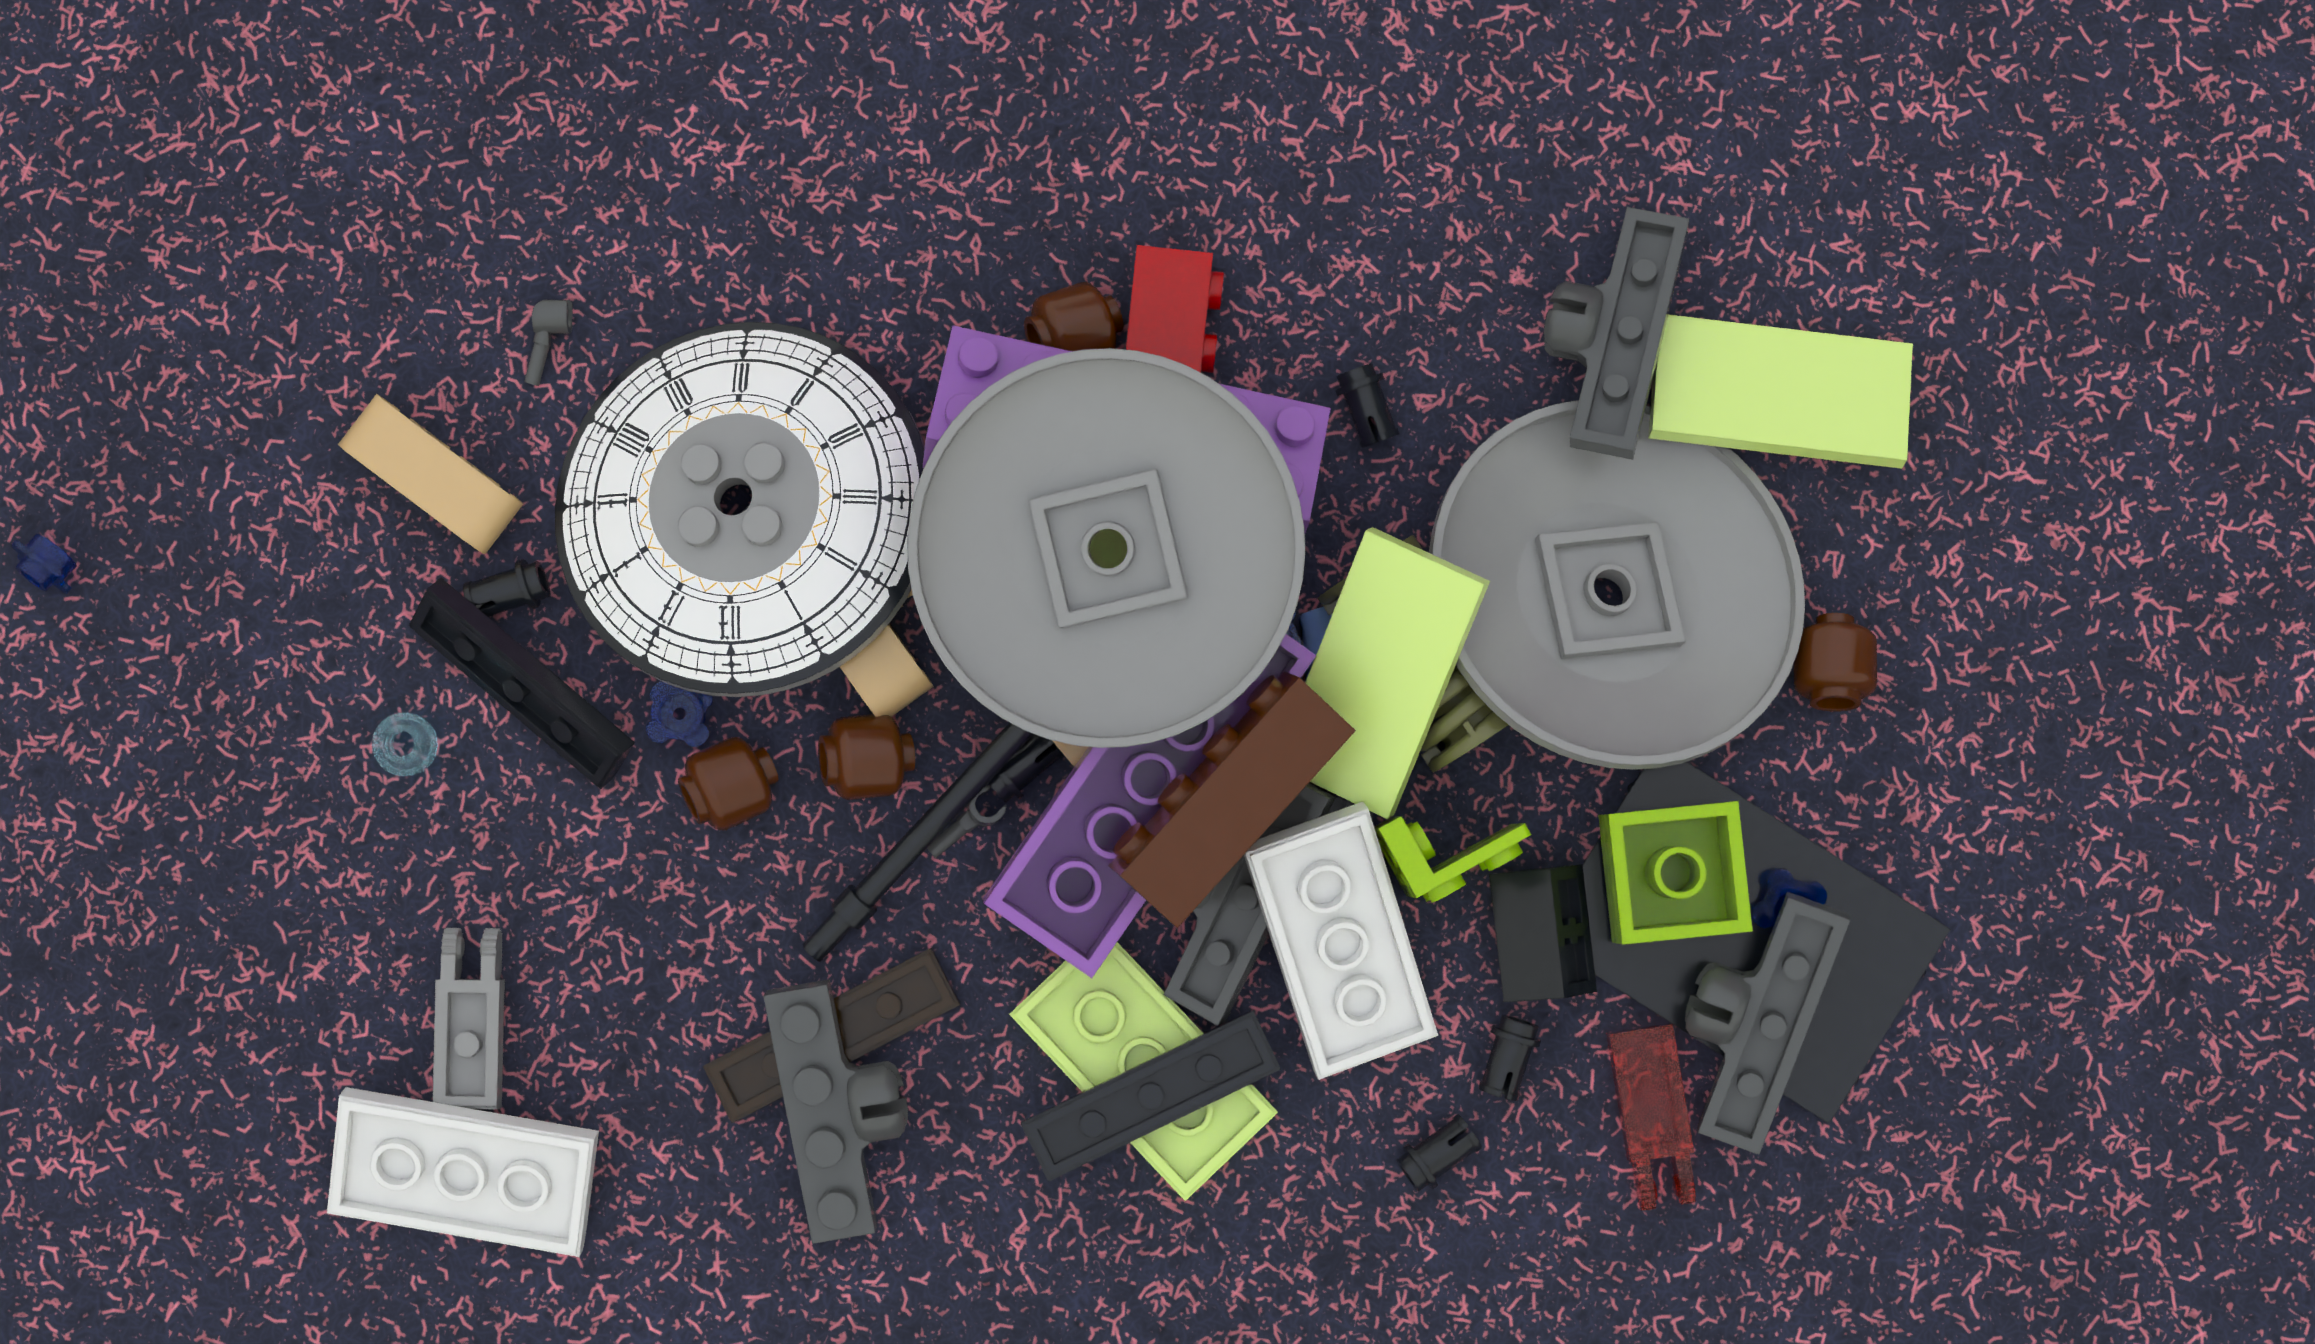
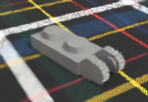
M445 928L441 946L440 979L435 980L433 1102L470 1109L502 1108L505 979H500L502 972V933L500 928H485L480 942L481 977L480 979H460L462 957L465 950L462 929Z

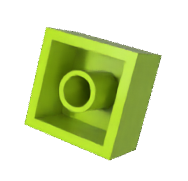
M1738 801L1598 815L1612 943L1624 945L1753 932Z

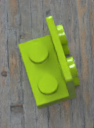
M1402 816L1391 817L1374 827L1381 851L1406 896L1418 898L1423 895L1426 902L1431 900L1432 903L1465 886L1466 883L1461 874L1479 864L1482 871L1486 869L1491 871L1521 855L1523 851L1518 842L1531 835L1525 823L1510 824L1430 868L1427 860L1433 858L1436 854L1418 822H1410L1406 825Z

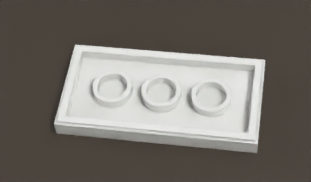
M1363 801L1258 839L1244 854L1313 1071L1317 1078L1320 1080L1438 1036L1370 812Z
M345 1087L339 1095L327 1213L580 1257L586 1236L599 1131Z

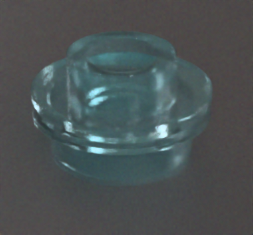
M407 712L396 713L385 718L376 728L372 739V750L378 764L387 772L398 776H413L424 771L433 762L438 748L437 736L432 725L423 717ZM402 732L409 733L414 741L412 751L406 756L398 755L393 747L395 737Z

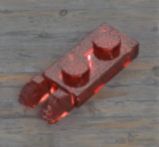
M1667 1023L1606 1033L1627 1160L1632 1162L1637 1199L1641 1211L1656 1209L1658 1195L1650 1164V1159L1671 1156L1674 1173L1672 1177L1675 1195L1679 1198V1203L1682 1205L1696 1202V1191L1690 1153H1694L1673 1024Z

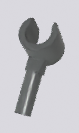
M545 299L534 306L532 311V327L535 333L534 346L524 382L536 386L540 385L549 347L551 346V334H571L573 304L571 301Z
M990 785L985 786L967 805V811L959 816L957 821L941 833L927 848L935 858L940 856L966 833L974 830L978 825L983 827L992 826L1003 817L1007 804L992 817L982 816L976 809V799L986 794L992 788Z

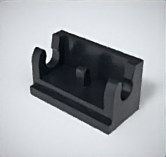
M1583 864L1489 874L1503 1002L1561 999L1597 992Z

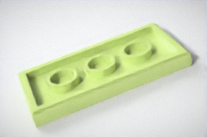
M1668 314L1652 382L1648 438L1902 469L1908 455L1913 344Z
M1372 527L1365 531L1305 682L1356 731L1310 781L1311 783L1354 804L1363 801L1369 811L1383 818L1389 819L1395 814L1489 586V580Z
M1118 942L1092 978L1065 960L1009 1014L1082 1092L1204 1034L1173 1000L1163 995L1165 991ZM1250 1084L1130 1143L1186 1201L1264 1127L1278 1111L1253 1084Z

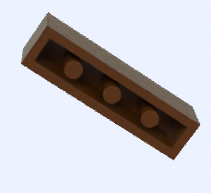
M1284 671L1278 679L1271 675L1262 681L1246 702L1251 709L1234 727L1226 724L1209 739L1202 750V754L1206 756L1203 762L1189 777L1182 773L1172 780L1158 798L1157 802L1162 807L1145 826L1138 822L1130 827L1113 848V852L1117 857L1108 866L1176 928L1185 921L1356 731L1300 677Z

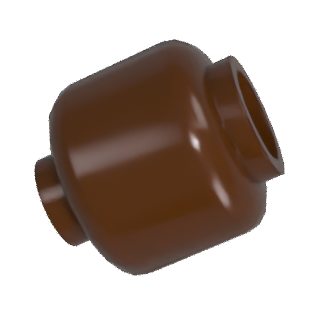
M1080 282L1036 298L1031 309V316L1025 318L1024 330L1027 342L1072 352L1085 349H1115L1116 333L1123 330V318L1117 302L1111 295L1103 297L1101 292L1091 283Z
M1826 613L1816 617V624L1803 628L1798 653L1794 661V688L1801 696L1810 700V706L1818 710L1841 712L1861 706V699L1871 695L1877 687L1876 636L1868 628L1855 624L1854 617L1849 614Z
M874 714L840 717L831 724L828 735H820L818 757L822 781L825 786H833L837 794L846 800L894 795L903 784L904 772L914 771L913 738L910 733L901 734L896 721L889 715L876 717Z
M739 737L727 738L689 756L685 763V776L678 778L680 791L695 821L699 825L708 822L714 829L722 831L766 812L772 802L770 785L779 781L774 763L766 749L761 747L753 751L751 746Z

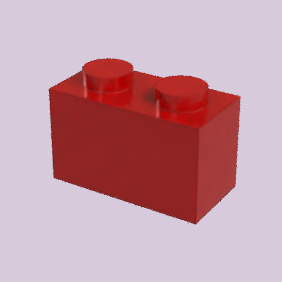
M1137 245L1126 350L1162 356L1187 365L1200 373L1214 372L1217 335L1205 334L1207 309L1220 310L1224 272L1211 271L1213 253Z

